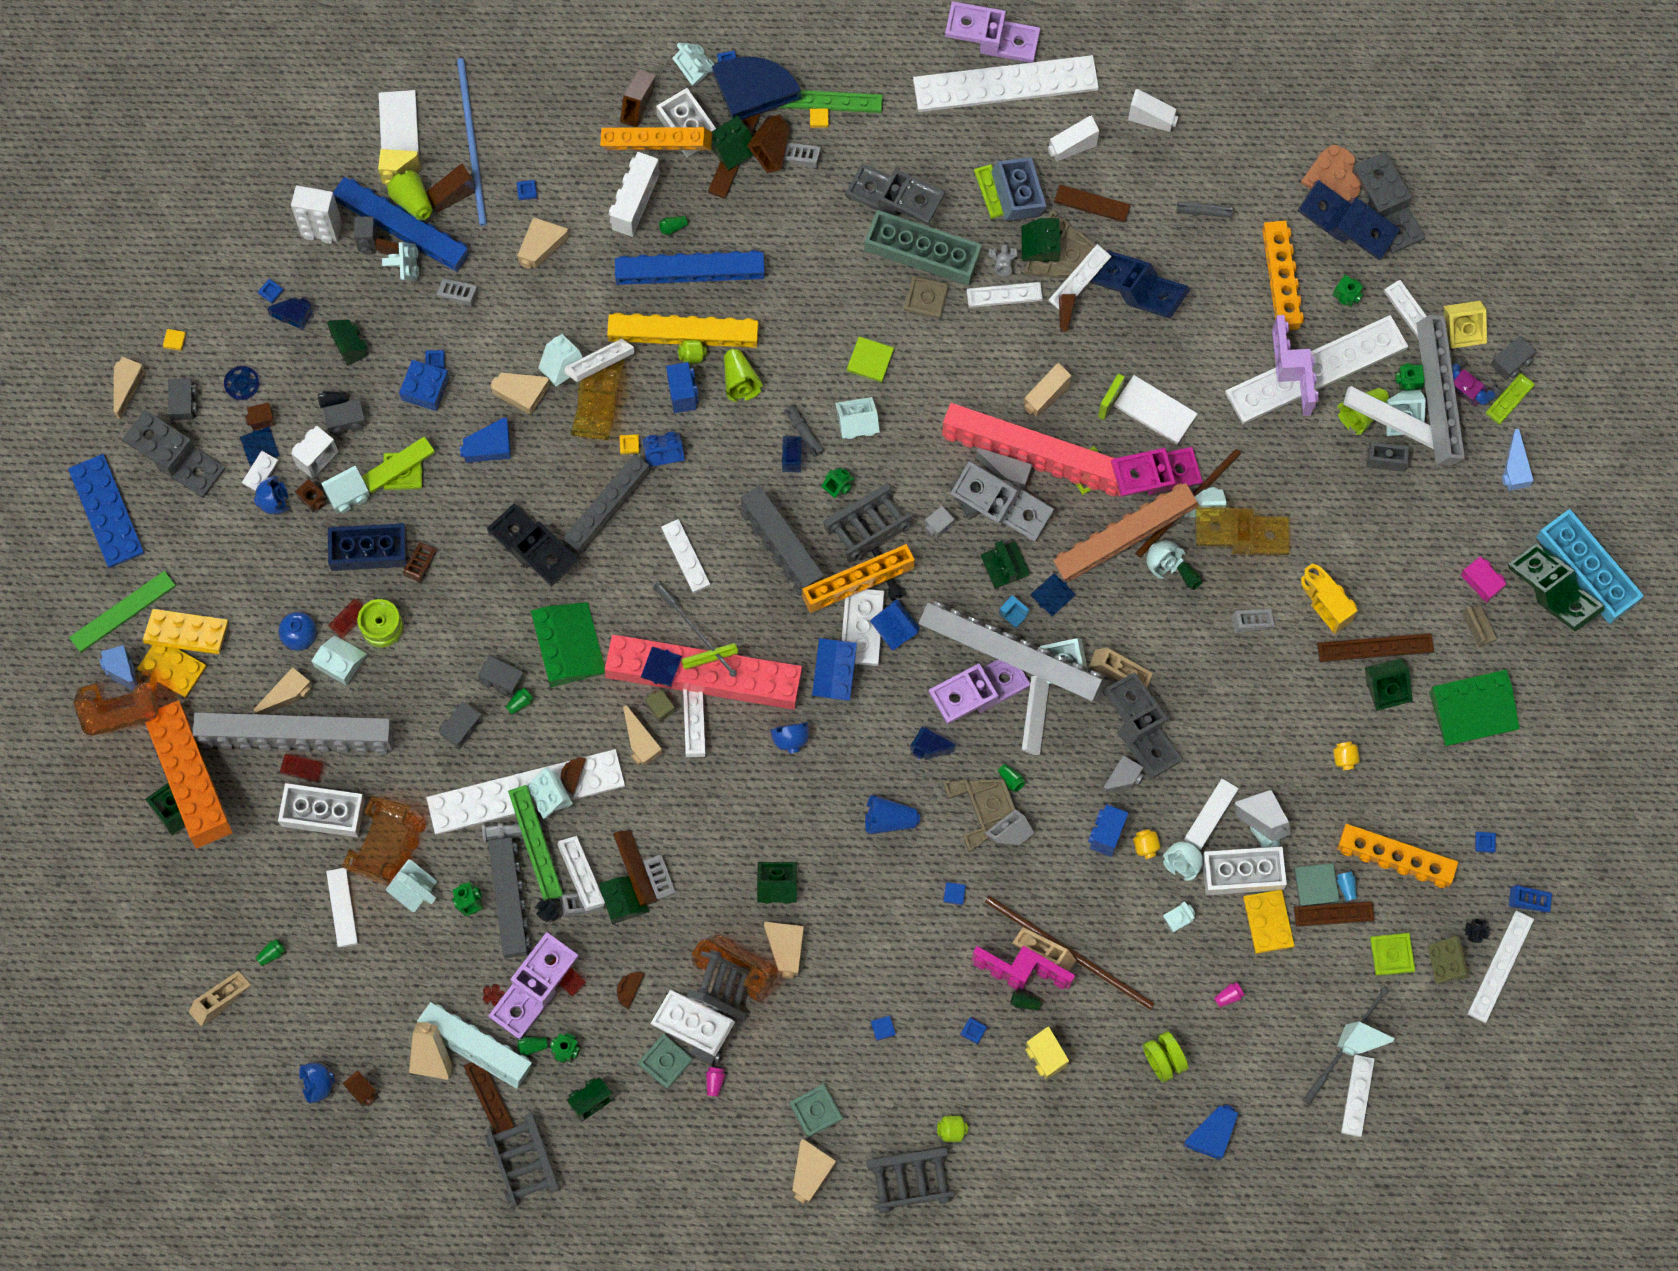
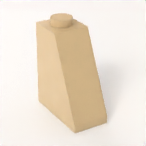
M533 217L517 255L520 265L525 268H537L568 239V229Z
M1059 362L1024 398V408L1029 414L1033 413L1037 417L1069 389L1072 375Z
M500 373L498 378L495 377L493 379L491 390L495 396L531 415L549 388L550 380L547 377Z
M764 922V930L778 973L782 974L783 978L793 979L794 976L799 974L804 926Z
M417 1022L412 1037L409 1073L448 1080L453 1065L437 1025Z
M804 1139L800 1142L792 1193L795 1194L794 1198L800 1203L804 1204V1202H807L809 1204L836 1165V1161Z

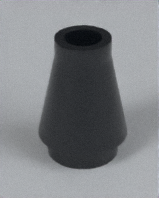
M322 391V393H319L320 409L345 403V391Z

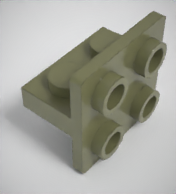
M1454 936L1428 946L1436 984L1449 980L1469 978L1459 936Z

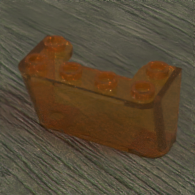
M154 669L134 673L137 685L133 693L102 700L97 683L78 688L73 704L83 732L87 735L95 736L155 719L158 715L157 678ZM148 675L146 682L142 683L141 677ZM92 690L95 692L96 697L92 700L87 699L85 692Z
M371 796L364 814L371 818L373 822L359 855L349 849L342 868L348 872L388 886L408 859L411 860L412 852L418 847V838L420 833L425 830L426 822L424 817L411 806ZM374 804H375L376 807H375L374 812L372 813V808H373V806H374ZM353 857V862H352V864H351V866H350V865H349V862H350L351 858Z
M712 935L696 945L691 954L692 963L702 970H706L709 959L701 956V951L710 953V950L722 953L721 957L740 967L750 968L751 971L745 979L743 986L747 987L749 997L761 1004L777 976V971L773 965L720 935ZM753 976H759L758 980H751Z

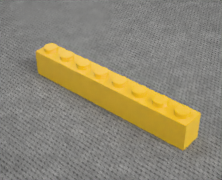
M614 313L609 314L607 336L608 342H616L623 339L631 343L681 345L684 340H700L702 345L757 348L758 321L751 318L736 320L732 317L717 319L716 317L698 318L697 316H689L685 318L677 315L662 317L658 314L643 316L637 313L632 315Z

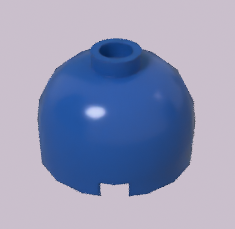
M271 476L261 481L256 488L254 497L256 506L260 507L265 513L272 515L281 514L289 510V507L286 508L284 497L288 498L287 489L283 482L279 483L276 480L279 478L277 476Z
M293 612L282 619L279 624L278 634L281 642L291 650L301 651L313 644L317 638V627L309 615L303 612Z
M808 722L770 729L774 744L781 750H788V754L799 752V748L804 746L809 739Z
M309 1063L301 1065L299 1068V1078L303 1079L305 1089L302 1090L306 1101L312 1104L326 1099L332 1090V1084L335 1083L333 1073L329 1072L320 1063Z

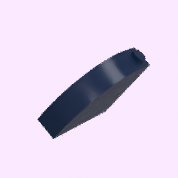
M740 57L725 62L721 61L712 66L714 80L731 119L738 115L741 120L801 99V90L794 77L785 68L773 61L759 57Z

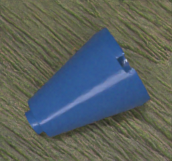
M870 795L866 806L869 807L868 815L865 813V830L868 832L867 834L915 828L916 824L919 825L920 813H917L915 808L875 795Z

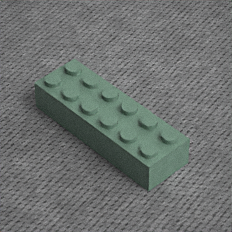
M879 210L876 211L864 244V251L968 286L982 250V244Z

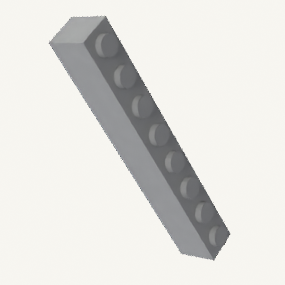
M1428 315L1417 322L1416 325L1436 465L1452 466L1465 459L1445 316Z

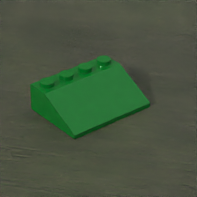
M588 602L552 605L531 610L550 688L605 674V666Z
M1507 669L1432 686L1429 691L1445 746L1520 729L1513 689Z

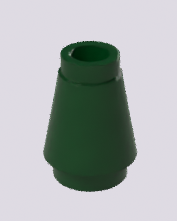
M1182 562L1178 565L1177 570L1187 588L1195 590L1203 583L1202 575L1189 564Z
M1021 989L1019 991L1014 990L1011 1005L1018 1009L1038 1011L1041 999Z

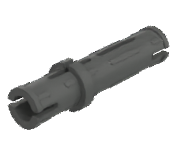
M1194 201V203L1177 202L1178 208L1176 213L1232 218L1233 215L1232 206L1199 204L1197 201Z
M795 405L787 407L788 410L785 409L784 412L793 423L792 427L797 429L813 456L817 457L820 455V452L823 453L824 449L807 426L806 419L801 417Z

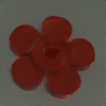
M493 984L492 990L489 986H486L483 989L485 994L483 1001L487 1004L491 1002L493 1006H496L505 992L499 991L500 986L498 984Z

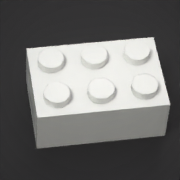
M688 88L656 106L657 116L665 127H705L710 131L716 129ZM682 150V152L684 153V155H685L686 157H688V156L694 154L695 152L699 151V150Z

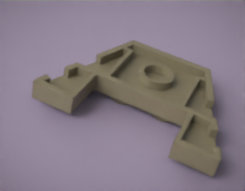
M1051 210L1048 218H1059L1060 233L1062 235L1060 237L1059 261H1049L1048 264L1042 261H1028L1023 274L1068 278L1096 245L1079 231L1074 230L1066 220H1062L1055 211Z
M1004 779L979 781L945 780L942 783L948 799L968 793L981 829L963 835L968 852H972L989 839L985 832L1015 810Z

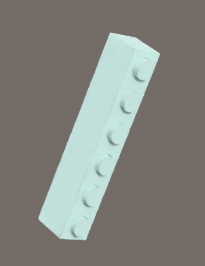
M430 1002L417 1020V1022L437 1025L446 1047L516 1089L519 1088L531 1069V1062L526 1056L516 1054L509 1046L501 1045L492 1036L481 1033L477 1027L466 1024L457 1015L449 1014L438 1004L434 1005Z

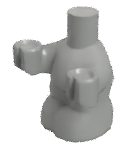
M1003 245L999 254H996L997 250L995 248L993 250L989 249V257L996 261L994 272L998 276H1009L1012 273L1011 262L1017 257V248H1011L1010 253H1008L1009 247Z

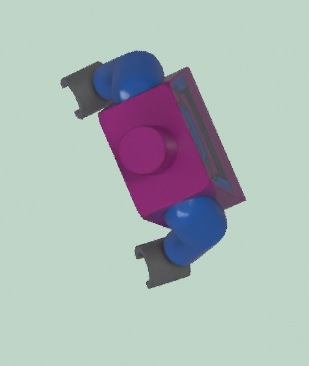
M1460 355L1453 361L1452 372L1455 392L1476 407L1478 404L1485 405L1494 398L1498 399L1504 389L1497 388L1498 385L1494 384L1491 390L1487 392L1484 384L1462 369L1467 364V361H1462Z

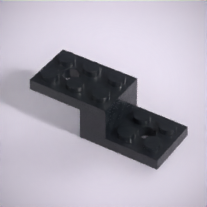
M515 503L487 527V531L526 569L530 566L551 587L579 562V559L540 521L537 523L532 521ZM516 525L519 527V531L514 534L508 531L509 528ZM554 556L557 558V561L551 565L546 562L547 558Z

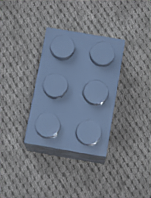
M1032 158L997 161L991 173L1005 220L1040 217L1046 208V203Z

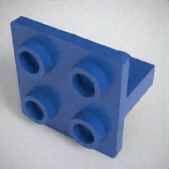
M671 431L662 436L649 435L646 439H642L649 467L685 460L680 433Z
M898 599L870 620L891 650H895L920 630Z

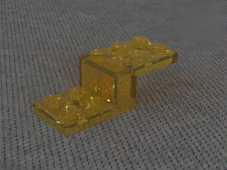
M623 359L580 380L578 407L571 429V436L609 440L618 405V387L624 368Z
M1197 507L1195 509L1196 546L1231 547V554L1289 555L1288 517L1253 516V509ZM1217 523L1220 526V530H1211L1210 524ZM1272 532L1275 538L1268 540L1265 538L1264 533Z

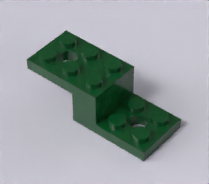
M1538 543L1508 563V567L1512 572L1534 588L1537 603L1576 632L1604 611L1603 604L1578 586L1575 571ZM1533 564H1540L1536 567H1532ZM1573 608H1581L1577 611L1572 610Z

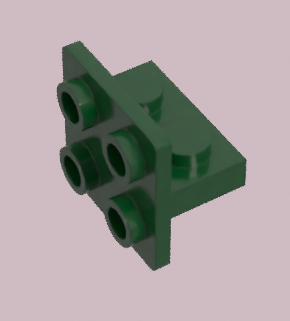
M1001 540L995 543L993 550L981 554V559L995 589L1028 577L1030 574L1016 542L1004 545Z

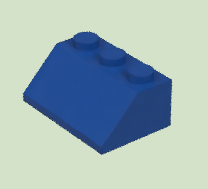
M819 638L812 696L850 701L857 643Z

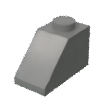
M1123 755L1103 787L1102 792L1106 794L1132 788L1135 783L1139 784L1144 776L1142 774L1143 767Z
M1015 809L985 833L996 843L1020 845L1033 835L1034 831L1026 817Z

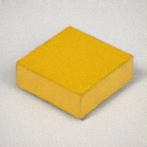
M810 109V128H828V109Z
M167 329L163 348L182 351L186 333Z
M639 434L620 435V455L639 454Z

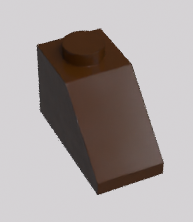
M358 1070L342 1083L362 1107L372 1105L377 1099L375 1096L378 1093Z

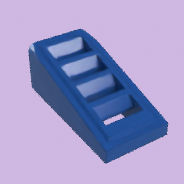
M1515 885L1510 888L1509 907L1549 913L1551 910L1552 893ZM1525 894H1528V902H1525ZM1533 895H1536V904H1533ZM1541 896L1544 897V906H1540Z

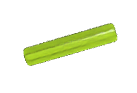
M732 643L716 648L714 651L710 650L682 659V665L687 670L719 660L715 656L716 654H720L722 658L738 653L736 644Z

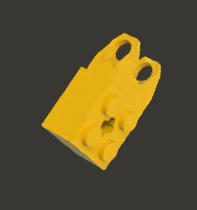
M1311 564L1304 569V576L1301 577V586L1312 600L1311 606L1335 635L1353 622L1358 611L1357 606L1353 600H1349L1346 597L1342 586L1337 585L1320 566ZM1316 569L1319 572V576L1308 571Z

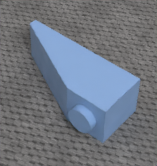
M1515 429L1512 434L1502 475L1503 485H1507L1508 491L1530 487L1533 483L1532 473L1519 429Z

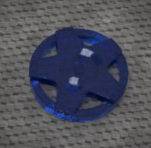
M247 366L232 368L224 378V388L227 394L236 400L249 399L259 389L260 382L257 373ZM242 370L240 374L234 373L236 371ZM250 372L255 376L256 379L250 378ZM228 380L232 383L229 387H227Z

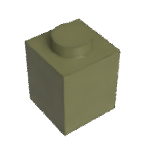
M662 690L654 691L647 696L646 705L659 723L675 713V707Z

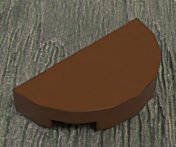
M377 238L375 249L386 255L399 254V243Z
M578 757L567 762L561 770L560 778L565 790L572 795L575 794L587 760L586 758Z
M630 973L624 976L618 983V1000L628 1010L645 973Z

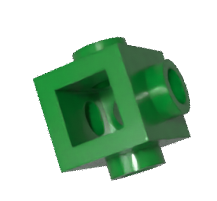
M1344 275L1335 287L1332 296L1337 298L1341 304L1352 307L1354 303L1358 304L1364 294L1361 292L1364 286L1357 279H1351Z
M1407 363L1400 366L1398 373H1395V382L1399 384V390L1412 391L1422 389L1424 385L1423 365Z
M839 467L827 473L821 487L831 496L837 498L842 494L846 495L851 490L854 478L847 470Z
M463 883L452 890L454 906L464 916L467 917L483 909L480 899L482 898V893L472 883Z
M559 1033L557 1038H553L550 1049H552L551 1053L555 1056V1060L561 1063L566 1061L571 1063L573 1058H577L580 1048L578 1047V1041L575 1040V1036L565 1033V1035ZM563 1043L568 1045L567 1049H561Z

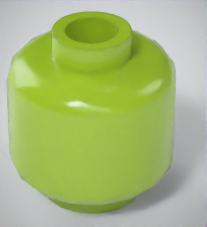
M684 340L678 346V357L683 363L699 364L706 357V346L702 345L700 340Z
M944 1116L937 1124V1134L944 1142H960L963 1140L964 1135L968 1133V1125L964 1123L961 1116Z

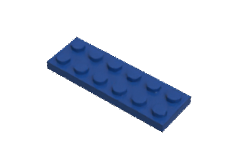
M104 454L68 468L108 568L144 554Z

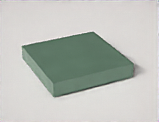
M1333 863L1294 868L1300 906L1339 902Z
M663 1033L637 1064L668 1090L694 1059Z
M825 1084L789 1102L807 1138L843 1120Z

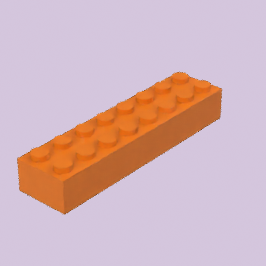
M179 700L142 715L185 827L195 848H200L232 834L233 832Z

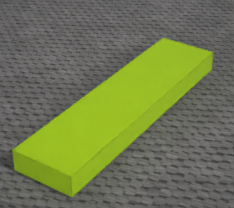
M423 437L361 477L372 494L435 454V451L426 438Z

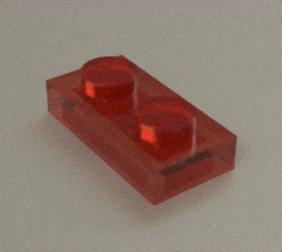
M354 598L328 625L329 628L343 639L358 624V614L363 605Z
M285 754L280 774L318 783L323 763Z
M556 957L548 965H553L556 962ZM570 968L558 984L573 997L586 982Z

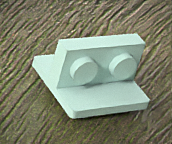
M681 42L677 44L680 50L672 59L689 82L696 86L707 74H712L714 63L706 57L705 51L700 45Z
M399 242V254H389L388 258H382V266L400 267L401 280L417 281L419 268L416 260L418 258L416 244Z
M549 767L544 768L527 785L529 793L543 819L549 817L554 811L568 808L573 804L556 770L551 771Z
M408 859L388 885L386 891L411 912H415L423 901L430 904L435 901L436 897L431 892L437 881L416 863Z

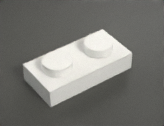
M261 451L242 484L256 491L260 482L270 477L279 461Z

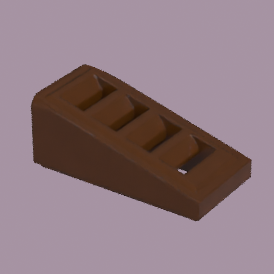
M1061 294L1058 296L1061 332H1067L1076 294Z
M419 542L403 570V575L421 583L437 549ZM421 548L429 551L430 554L420 552ZM420 555L427 559L426 561H424L422 559L417 558V556ZM414 562H419L423 564V566H418L414 564ZM412 567L420 570L419 573L412 571Z

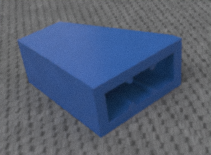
M502 418L463 439V446H460V455L464 457L466 463L511 459L507 418Z
M1228 1105L1219 1106L1185 1140L1183 1146L1221 1160L1238 1112H1235V1109Z

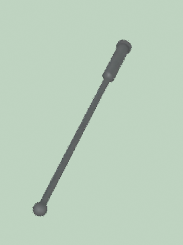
M657 582L653 587L655 591L664 598L671 608L676 609L708 648L714 651L713 646L677 606V602L663 587V584ZM720 654L715 655L727 668L729 675L735 677L737 671L732 669Z
M1386 987L1380 989L1379 996L1362 1018L1361 1023H1365L1381 998L1388 993ZM1342 1048L1325 1073L1319 1076L1307 1095L1303 1097L1302 1100L1308 1105H1311L1312 1100L1326 1082L1327 1075L1343 1054Z

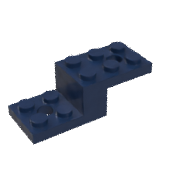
M1319 180L1315 181L1297 210L1338 241L1343 242L1350 239L1378 260L1382 259L1399 231L1397 226L1357 197L1347 201ZM1320 201L1326 204L1325 211L1319 208L1318 204ZM1372 229L1378 232L1377 239L1371 236Z
M1108 250L1107 253L1111 256L1110 259L1090 280V283L1120 292L1128 306L1171 319L1189 293V287L1158 277L1152 264Z

